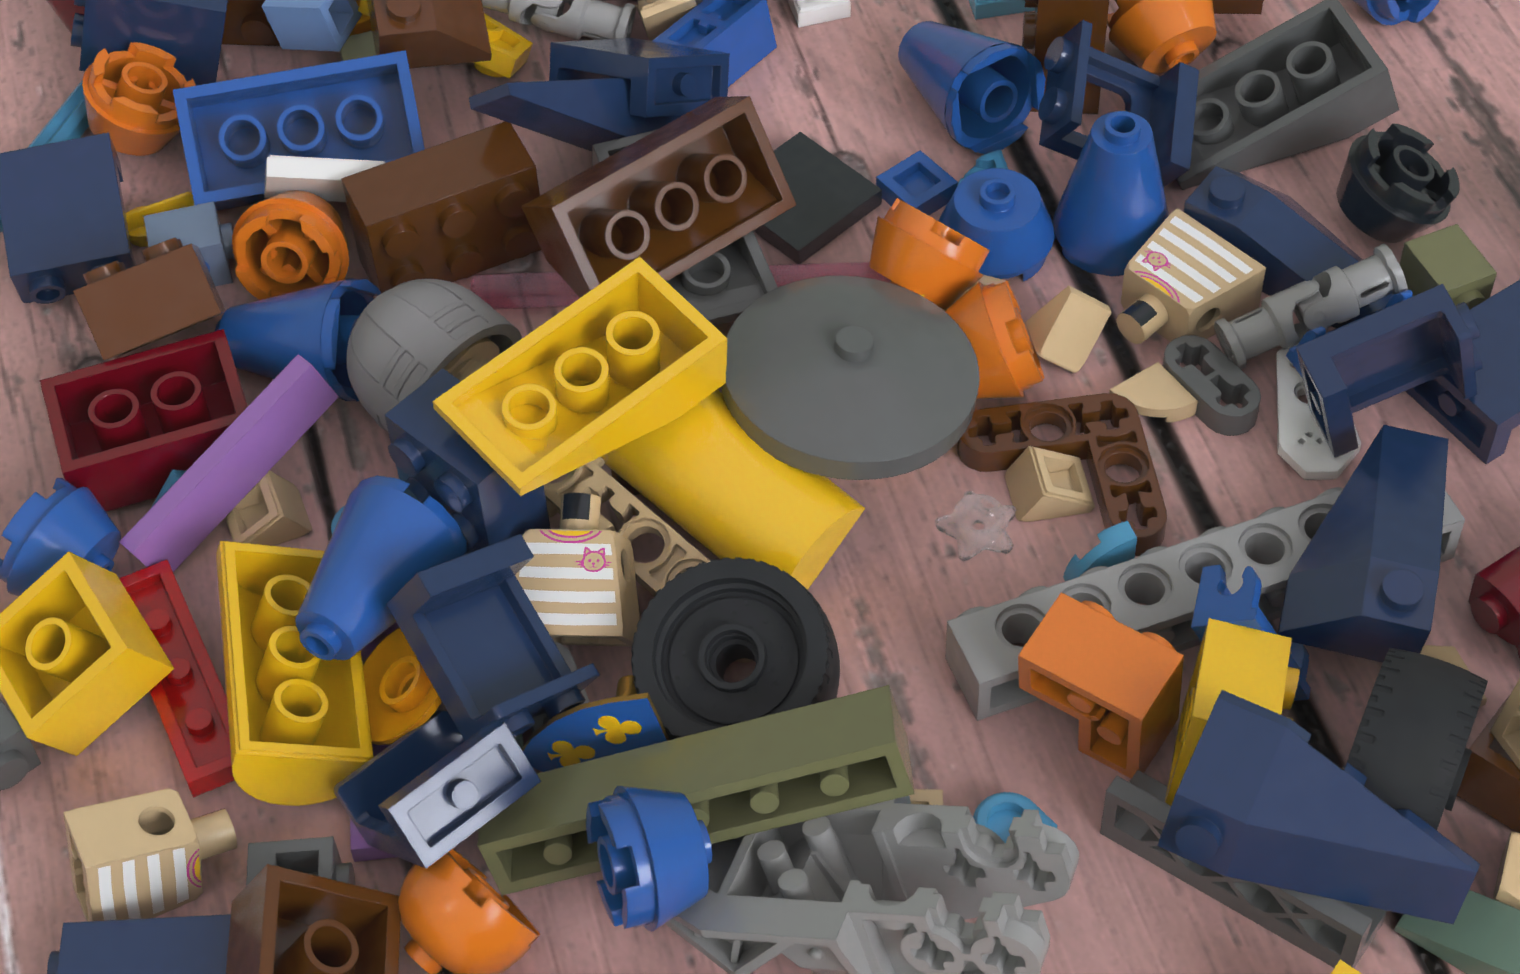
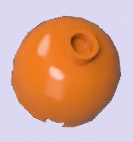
M454 848L427 869L413 864L404 877L398 904L401 922L412 938L403 948L429 974H438L443 968L453 974L503 973L524 956L531 948V944L540 936V932L507 895L501 896L486 881L488 877Z

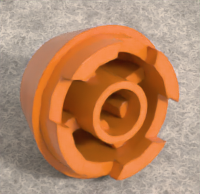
M1115 0L1119 8L1115 13L1108 14L1107 25L1110 28V42L1139 68L1153 74L1166 72L1179 62L1188 65L1214 41L1217 34L1212 0Z
M130 42L128 51H114L109 54L106 48H104L96 55L94 62L85 70L82 79L88 125L94 135L109 132L115 150L120 153L135 156L157 153L180 132L173 89L195 86V81L193 79L187 81L184 75L174 68L176 58L155 46Z
M297 190L280 193L248 208L240 216L234 227L232 249L237 263L235 273L245 289L258 300L344 280L349 267V251L343 222L334 207L318 195Z
M896 198L884 219L880 216L877 217L868 267L890 279L889 283L904 287L919 295L924 294L926 299L946 310L984 276L979 270L990 250Z
M1008 281L997 285L991 283L986 286L978 282L945 310L964 331L976 354L980 378L977 399L1023 398L1024 390L1030 389L1034 384L1043 381L1045 377L1039 357L1030 340L1020 315L1022 311Z

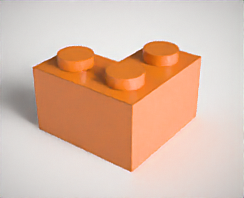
M1061 592L1018 655L1019 688L1079 720L1078 750L1119 773L1132 778L1137 770L1143 773L1146 771L1178 721L1184 655L1177 652L1173 645L1160 635L1152 632L1140 633L1116 621L1113 615L1101 605L1087 600L1079 602Z

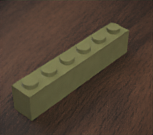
M886 685L537 773L541 780L539 784L479 828L477 846L501 894L506 895L600 872L597 842L588 844L587 805L588 803L603 800L605 797L613 795L617 786L683 793L689 800L697 820L704 822L711 844L913 795L914 785L908 737L890 686Z

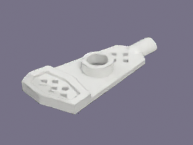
M1292 347L1282 348L1276 353L1278 455L1304 480L1337 479L1360 451L1361 440L1356 427L1358 448L1335 458L1309 409L1308 403L1298 399V397L1306 395L1303 378L1292 367V363L1286 357L1288 350Z

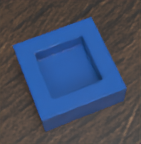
M919 150L876 177V186L882 189V199L890 206L898 198L921 212L931 215L947 205L958 186V181Z

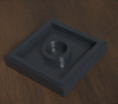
M799 132L774 150L797 205L753 231L800 265L881 205L882 189L805 134Z

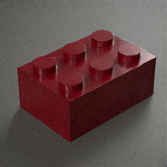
M224 329L40 380L64 479L76 488H89L106 512L156 498L172 470L187 471L248 407Z

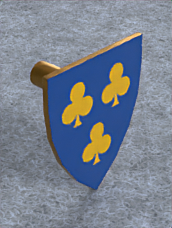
M627 675L618 680L615 697L584 703L554 716L532 733L521 750L533 768L545 772L668 741L670 738L649 693L637 694L633 676Z

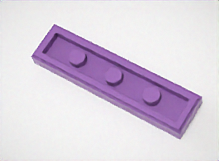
M298 354L119 542L145 567L168 559L174 572L339 396L314 366Z

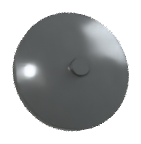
M822 276L795 281L780 286L755 300L738 316L727 335L726 383L721 388L728 410L744 432L764 451L775 459L808 473L845 480H875L894 477L920 469L943 456L960 440L966 432L975 410L980 381L979 366L972 344L956 321L933 302L911 290L889 282L858 276Z

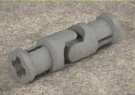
M482 0L484 8L508 14L509 21L525 25H535L545 31L579 40L582 36L596 40L630 38L636 15V5L627 3L624 7L600 0ZM569 3L570 9L563 14L564 4Z
M1383 243L1375 247L1373 255L1342 270L1337 266L1331 267L1314 276L1312 280L1303 281L1262 299L1260 308L1228 322L1225 318H1221L1215 321L1214 329L1225 355L1242 370L1246 368L1247 360L1279 345L1283 349L1292 347L1300 342L1307 331L1320 326L1328 329L1335 323L1346 322L1360 315L1361 307L1387 295H1394L1407 290L1406 278L1394 253ZM1293 312L1296 314L1300 323H1293Z

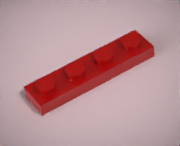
M168 559L120 577V581L174 667V670L149 692L193 798L235 781L231 763L227 696Z

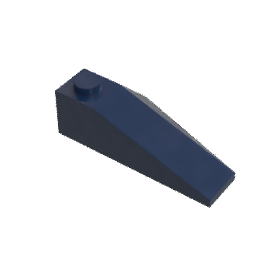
M626 78L511 82L469 97L472 110L592 151V145L658 130L683 116L672 115L645 118L629 115L631 79Z
M1216 166L1184 204V213L1266 267L1262 292L1269 296L1303 281L1312 280L1314 276L1331 267L1337 266L1342 270L1363 260L1293 198L1240 172ZM1387 295L1361 307L1360 315L1343 323H1335L1331 326L1339 328L1385 308L1393 295Z
M1388 425L1382 426L1289 574L1278 635L1292 638L1291 642L1381 663L1384 662L1390 648L1421 653L1431 632L1440 573L1449 439Z
M1221 690L1177 789L1157 846L1226 877L1454 924L1478 872L1480 863L1411 810H1395L1364 786L1368 777L1351 764L1346 763L1340 768L1308 744L1311 734L1292 719Z

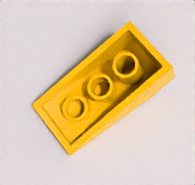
M639 256L433 400V409L522 496L678 419L726 383L728 338Z

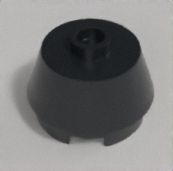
M1392 124L1386 132H1376L1373 128L1367 135L1357 138L1352 143L1337 187V200L1346 217L1363 233L1382 242L1397 243L1443 221L1448 216L1451 203L1457 197L1460 190L1457 172L1454 167L1444 172L1440 164L1428 153L1434 143L1421 133L1400 124Z

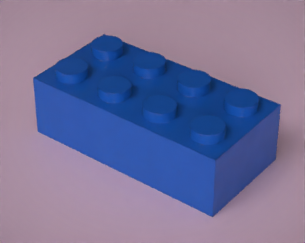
M406 50L173 89L194 205L214 201L217 211L253 205L268 199L264 198L266 160L270 155L385 161L387 163L425 149Z

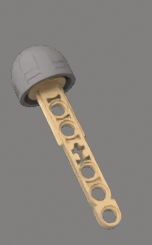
M439 279L411 280L381 293L360 314L348 341V377L362 406L374 418L376 423L388 432L384 415L442 368L462 381L521 340L522 336L514 325L471 290L450 281ZM602 457L571 471L561 482L544 484L550 518L557 513L560 514L563 494H593L601 497V503L606 502L611 497L609 503L616 517L624 523L618 532L631 543L639 535L645 533L656 534L664 540L663 552L656 560L648 563H639L634 560L636 581L653 596L656 595L659 589L662 590L665 583L673 580L677 574L687 571V568H693L702 562H710L708 558L601 467L605 461ZM600 514L599 530L616 531L614 525ZM744 658L738 659L734 662L745 663L753 660Z

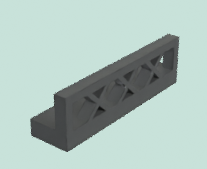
M1139 770L1136 771L1129 782L1119 776L1115 777L1106 790L1100 834L1335 968L1340 959L1351 967H1356L1382 926L1387 910L1226 877L1158 847L1157 845L1171 805L1165 803L1167 786Z

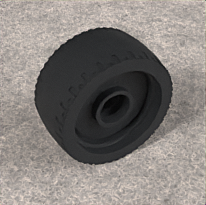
M735 557V559H713L708 563H699L698 566L687 568V571L677 574L673 580L665 583L662 590L659 589L655 597L649 601V606L647 609H644L642 617L638 621L637 632L634 633L631 650L634 685L637 694L649 693L670 740L837 698L840 679V658L830 622L813 595L795 578L774 565ZM744 658L756 662L755 669L745 679L732 683L724 680L725 671L732 662Z
M1390 648L1372 689L1347 763L1368 777L1364 786L1393 809H1409L1437 830L1444 809L1452 811L1472 750L1465 747L1488 680L1461 667L1430 656Z

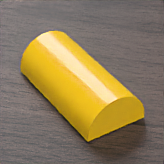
M718 390L714 391L678 419L601 456L605 461L604 464L720 560L723 558L735 559V557H739L742 559H754L756 562L763 561L778 567L781 571L784 570L807 590L865 510V507L827 477L789 466L764 451L739 426L728 410L722 393Z
M220 541L216 552L231 763L234 780L248 795L271 804L301 806L317 804L337 798L334 793L335 785L374 756L361 650L348 660H322L317 658L302 645L299 637L300 633L295 623L296 616L325 551Z

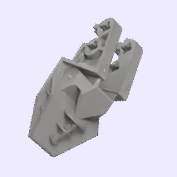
M905 796L711 844L712 862L708 864L709 889L706 897L665 924L728 974H750L780 953L799 967L811 969L815 974H1040L1050 946V933L1042 910H1027L1023 907L1054 901L1065 896L1070 889L1079 863V851L1074 841L1067 834L1055 827L1043 824L1038 810L1024 809L1021 817H1013L1009 828L1010 836H1008L1006 843H1004L995 832L975 823L968 806L911 804L910 796ZM978 917L975 924L964 921Z

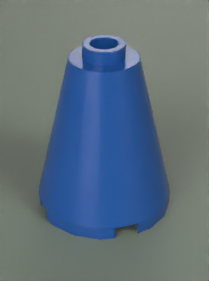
M923 21L914 25L904 35L900 43L898 58L902 68L957 144L976 153L987 154L992 151L1005 149L1018 140L1029 128L1023 122L1029 115L1032 107L1037 111L1039 110L1040 102L1044 96L1046 79L1041 62L1024 47L933 21Z
M1127 111L1110 112L1102 115L1094 122L1053 217L1054 240L1057 238L1063 247V256L1070 263L1089 273L1112 277L1124 275L1128 262L1169 216L1152 128L1143 117Z
M350 278L230 307L217 322L214 331L224 329L235 367L275 379L299 354L314 366L339 396L338 399L358 402L359 399L351 385L347 372L348 341L360 314L374 299L373 296H378L381 292L376 285L367 279Z
M377 475L364 479L358 484L348 497L295 619L296 627L300 633V641L307 651L322 660L350 659L396 623L387 603L416 573L463 556L467 552V541L458 523L442 504L430 495L422 504L404 493L410 484L398 478Z

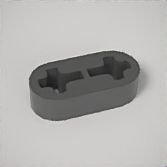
M1184 335L1175 338L1167 345L1162 366L1198 401L1196 416L1208 428L1222 435L1238 436L1248 432L1255 426L1261 401L1260 389L1216 345L1206 338L1196 335ZM1183 362L1186 366L1181 367L1180 363ZM1198 364L1202 366L1201 371L1195 366ZM1221 399L1227 404L1224 407L1220 405ZM1235 404H1242V408L1239 409Z

